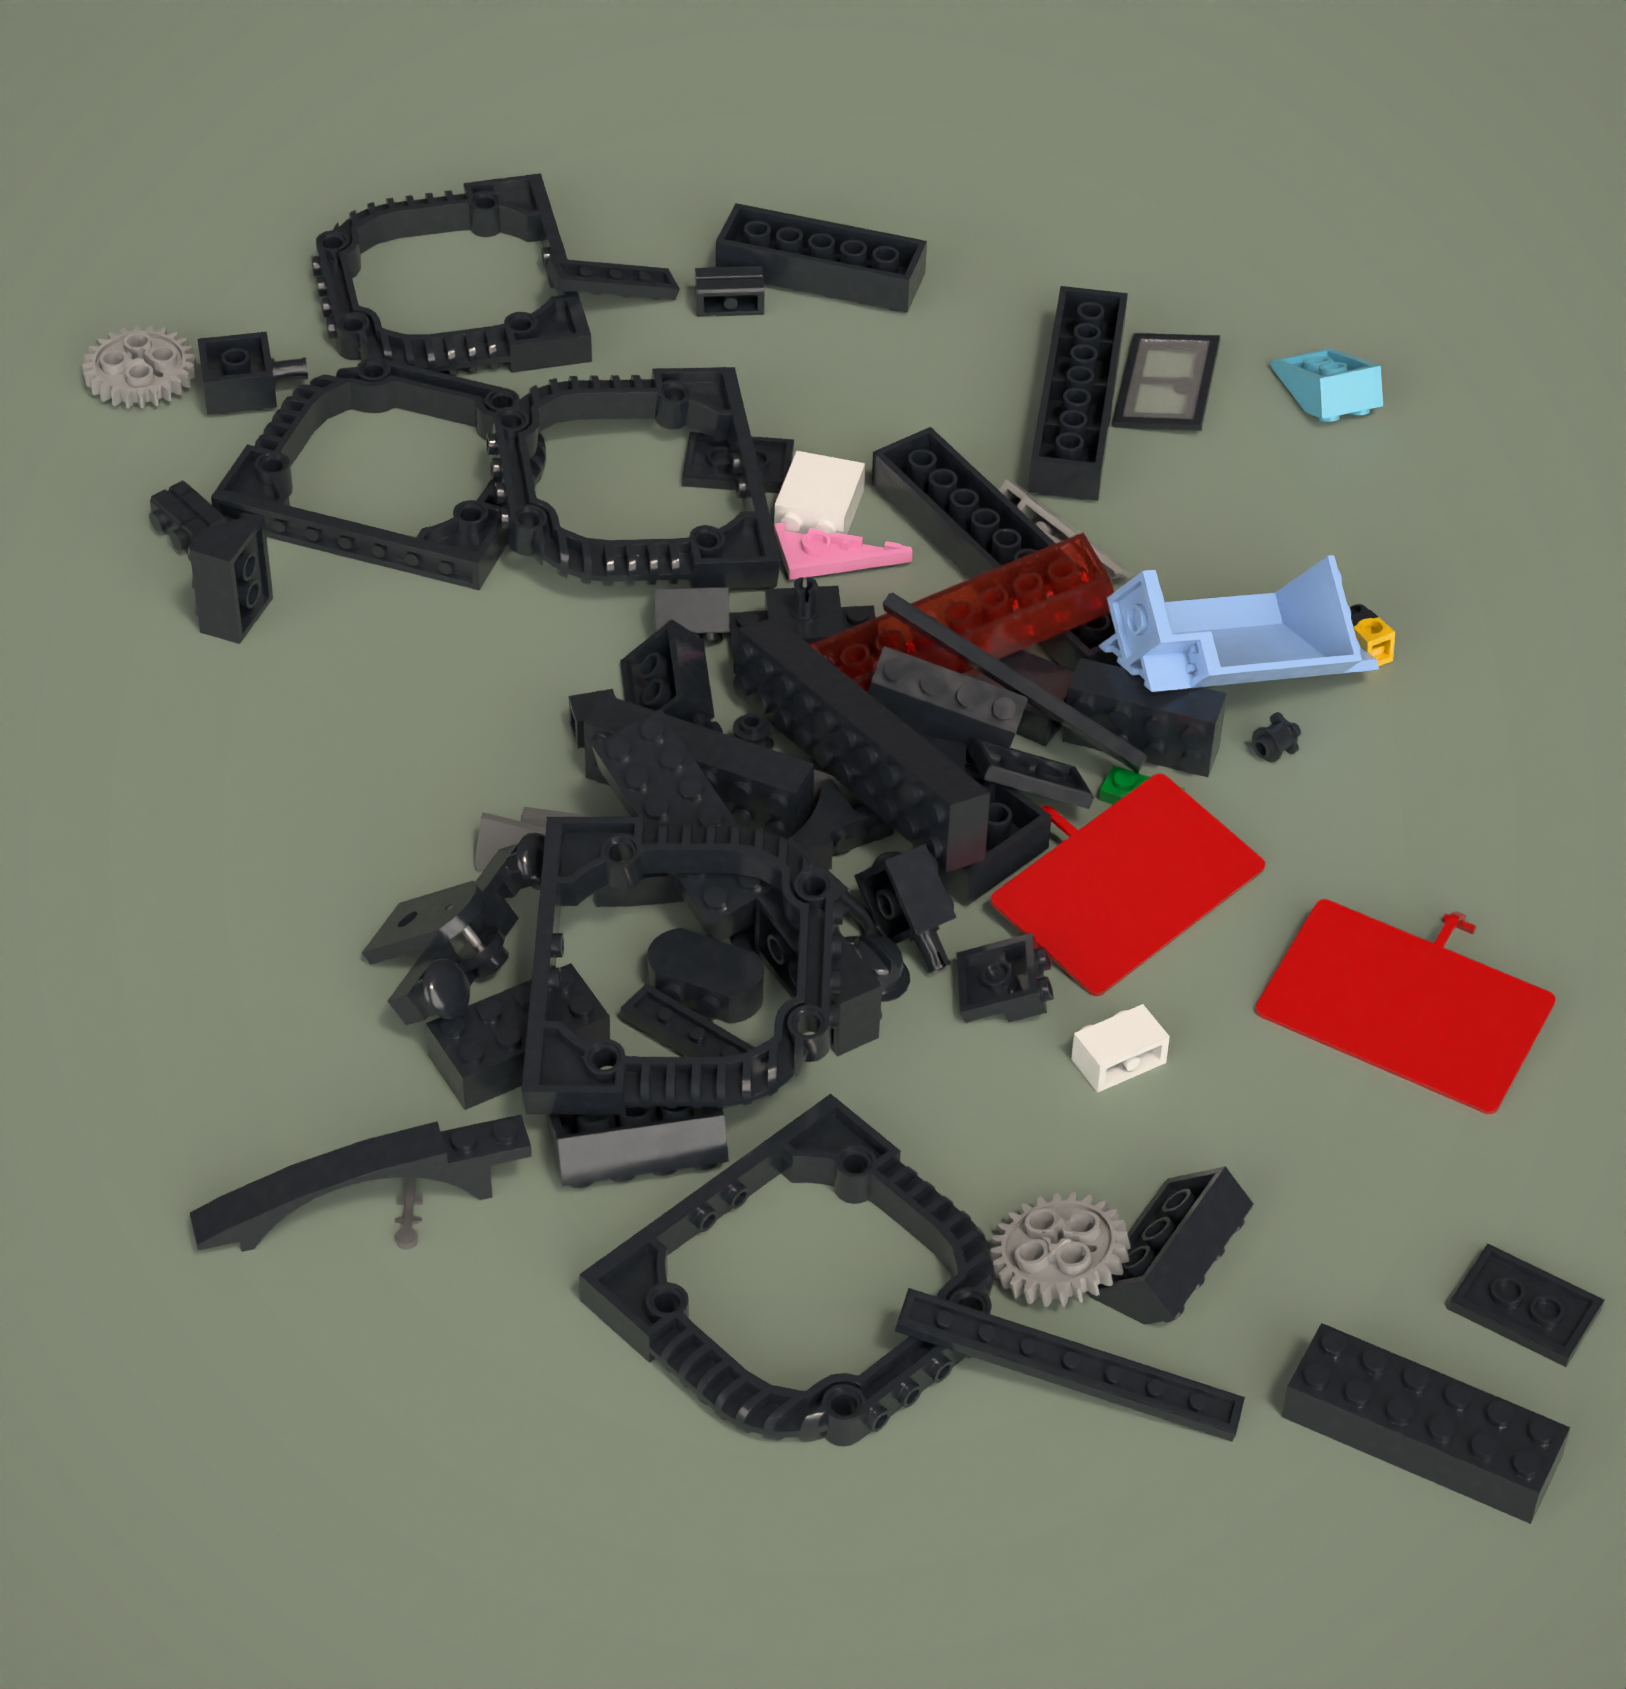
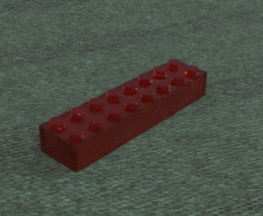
M1083 532L910 604L991 656L1000 659L1111 613L1107 597L1114 593L1110 576ZM888 613L810 645L866 692H868L884 646L961 674L974 669Z

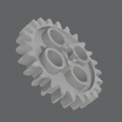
M135 325L132 332H128L124 327L121 328L120 335L108 332V340L98 338V346H89V354L83 356L84 363L82 367L86 387H91L92 395L100 394L102 402L112 398L113 406H117L122 401L126 403V408H130L133 403H139V406L144 408L146 402L149 401L155 406H159L158 399L163 398L169 402L172 401L171 393L182 395V387H190V379L196 377L195 369L197 367L193 346H188L186 338L179 339L178 332L167 335L165 327L161 328L158 332H154L153 325H149L145 331H141L140 327Z
M1072 1192L1067 1200H1061L1059 1193H1055L1052 1202L1048 1203L1039 1196L1037 1197L1038 1206L1033 1208L1026 1203L1021 1204L1023 1214L1019 1215L1010 1212L1008 1214L1010 1224L999 1223L1000 1235L992 1236L994 1248L990 1250L993 1256L994 1272L996 1278H1000L1002 1288H1011L1014 1298L1020 1297L1025 1293L1027 1304H1032L1038 1297H1041L1044 1307H1048L1053 1299L1058 1298L1061 1306L1064 1307L1067 1304L1068 1297L1072 1296L1079 1303H1082L1084 1300L1083 1293L1087 1291L1095 1296L1100 1295L1098 1289L1100 1283L1112 1286L1111 1274H1123L1122 1263L1129 1262L1127 1250L1131 1249L1124 1219H1119L1118 1210H1108L1107 1201L1105 1200L1094 1205L1093 1196L1090 1194L1082 1201H1078L1076 1192Z

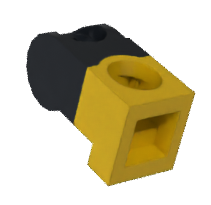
M1363 604L1351 606V621L1360 647L1377 659L1378 666L1392 662L1394 657L1395 631Z

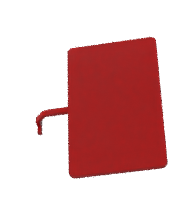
M1158 773L1079 830L1052 807L1038 805L1052 815L1051 822L1069 838L996 890L991 895L990 903L1024 935L1033 933L1039 947H1046L1050 959L1089 994L1101 996L1262 873L1265 868V861L1169 777Z
M1321 899L1315 904L1258 1000L1256 1014L1265 1020L1484 1114H1494L1502 1104L1553 1010L1556 998L1550 991L1444 948L1455 928L1472 935L1475 932L1476 926L1465 922L1466 915L1461 912L1455 911L1450 915L1444 914L1442 922L1445 924L1435 942L1432 943L1328 899Z

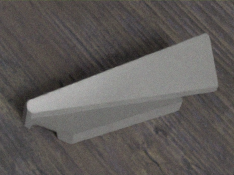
M1006 479L999 491L1097 582L1119 577L1124 579L1132 577L1133 573L1024 488Z

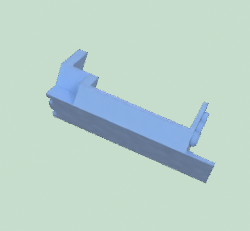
M1334 555L1325 557L1275 593L1165 602L1156 570H1146L1140 572L1107 597L1116 633L1100 644L1099 647L1105 652H1113L1118 656L1117 663L1131 675H1140L1145 680L1144 686L1151 692L1380 670L1377 659L1360 647L1356 639L1351 621V610L1346 602L1341 583V573L1337 568Z

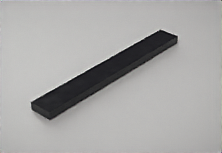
M889 593L884 600L883 609L885 612L1008 691L1028 697L1027 703L1131 770L1139 773L1146 763V754L895 593Z
M908 1288L895 1328V1332L1231 1442L1237 1432L1245 1399L1243 1396L921 1291Z

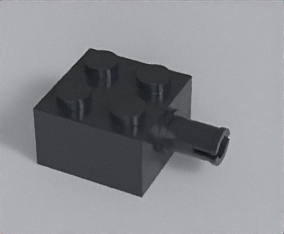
M267 331L197 339L207 415L277 407L275 392L277 382L308 379L306 357L274 361V358H271Z
M926 844L889 858L854 875L879 936L889 938L896 944L906 939H910L911 942L915 941L926 966L927 974L951 964L937 930H940L939 925L957 918L954 912V902L950 893L944 889L938 875L937 861L928 851Z

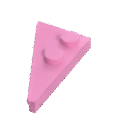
M774 524L777 546L789 580L912 562V548L899 543L886 541L883 548L863 544V537L835 532L826 533L809 528L808 533L801 534L785 531L786 524Z

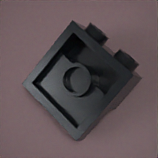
M1033 933L956 953L960 1014L965 1023L1000 1013L1005 1014L1008 1022L1047 1013L1046 1001L1053 1000L1054 994L1049 978L1047 976L1044 977V971L1051 970V961L1046 947H1039Z

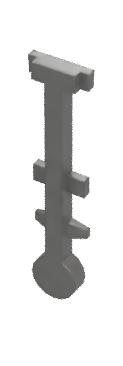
M407 1178L406 1195L397 1196V1205H405L404 1215L395 1218V1223L403 1224V1228L396 1232L395 1237L397 1246L404 1250L412 1249L417 1245L418 1235L416 1230L412 1228V1225L422 1223V1218L413 1215L414 1205H423V1196H415L416 1178Z

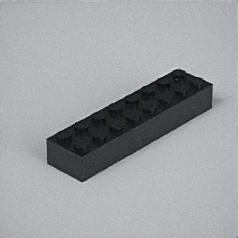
M1060 286L1031 456L1029 493L1099 500L1125 327L1128 293Z

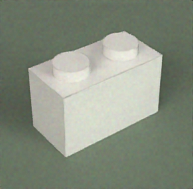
M1144 1004L1130 1010L1120 1011L1113 1017L1097 1024L1087 1025L1074 1033L1071 1060L1098 1093L1165 1064L1170 1036Z

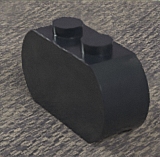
M684 928L666 931L657 936L650 944L647 953L648 984L689 1009L707 1018H714L732 1024L751 1018L761 1008L764 999V965L761 958L755 952Z

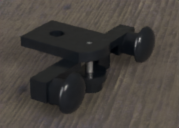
M536 832L528 833L521 838L518 844L499 849L475 882H466L400 902L362 951L364 957L372 965L424 950L388 999V1003L405 1025L424 1021L428 1017L435 1015L448 1020L461 1016L469 1004L470 986L474 980L494 973L507 961L509 953L503 944L505 937L519 917L505 899L515 897L520 889L530 886L540 891L545 835ZM462 932L468 941L457 954L449 940Z

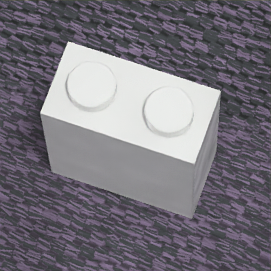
M796 451L775 503L774 524H786L785 531L801 534L808 533L809 528L822 530L826 533L848 534L864 492L865 463Z

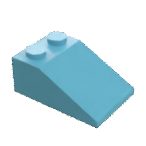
M1332 348L1270 360L1271 368L1303 410L1308 414L1319 417V421H1337L1340 419V415L1348 413L1350 415H1366L1370 413V409L1383 406L1381 366Z

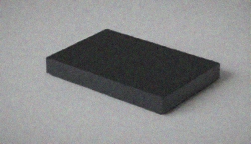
M690 432L682 476V487L735 490L737 476L730 472L731 450L728 440L714 441L703 433ZM751 436L765 493H780L792 463L794 440Z
M978 738L971 739L967 751L984 780L1086 809L1090 808L1094 796L1075 766Z
M1487 1243L1450 1300L1448 1310L1567 1367L1601 1312L1605 1300Z

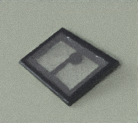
M1134 333L1112 426L1115 428L1202 431L1220 345V335Z

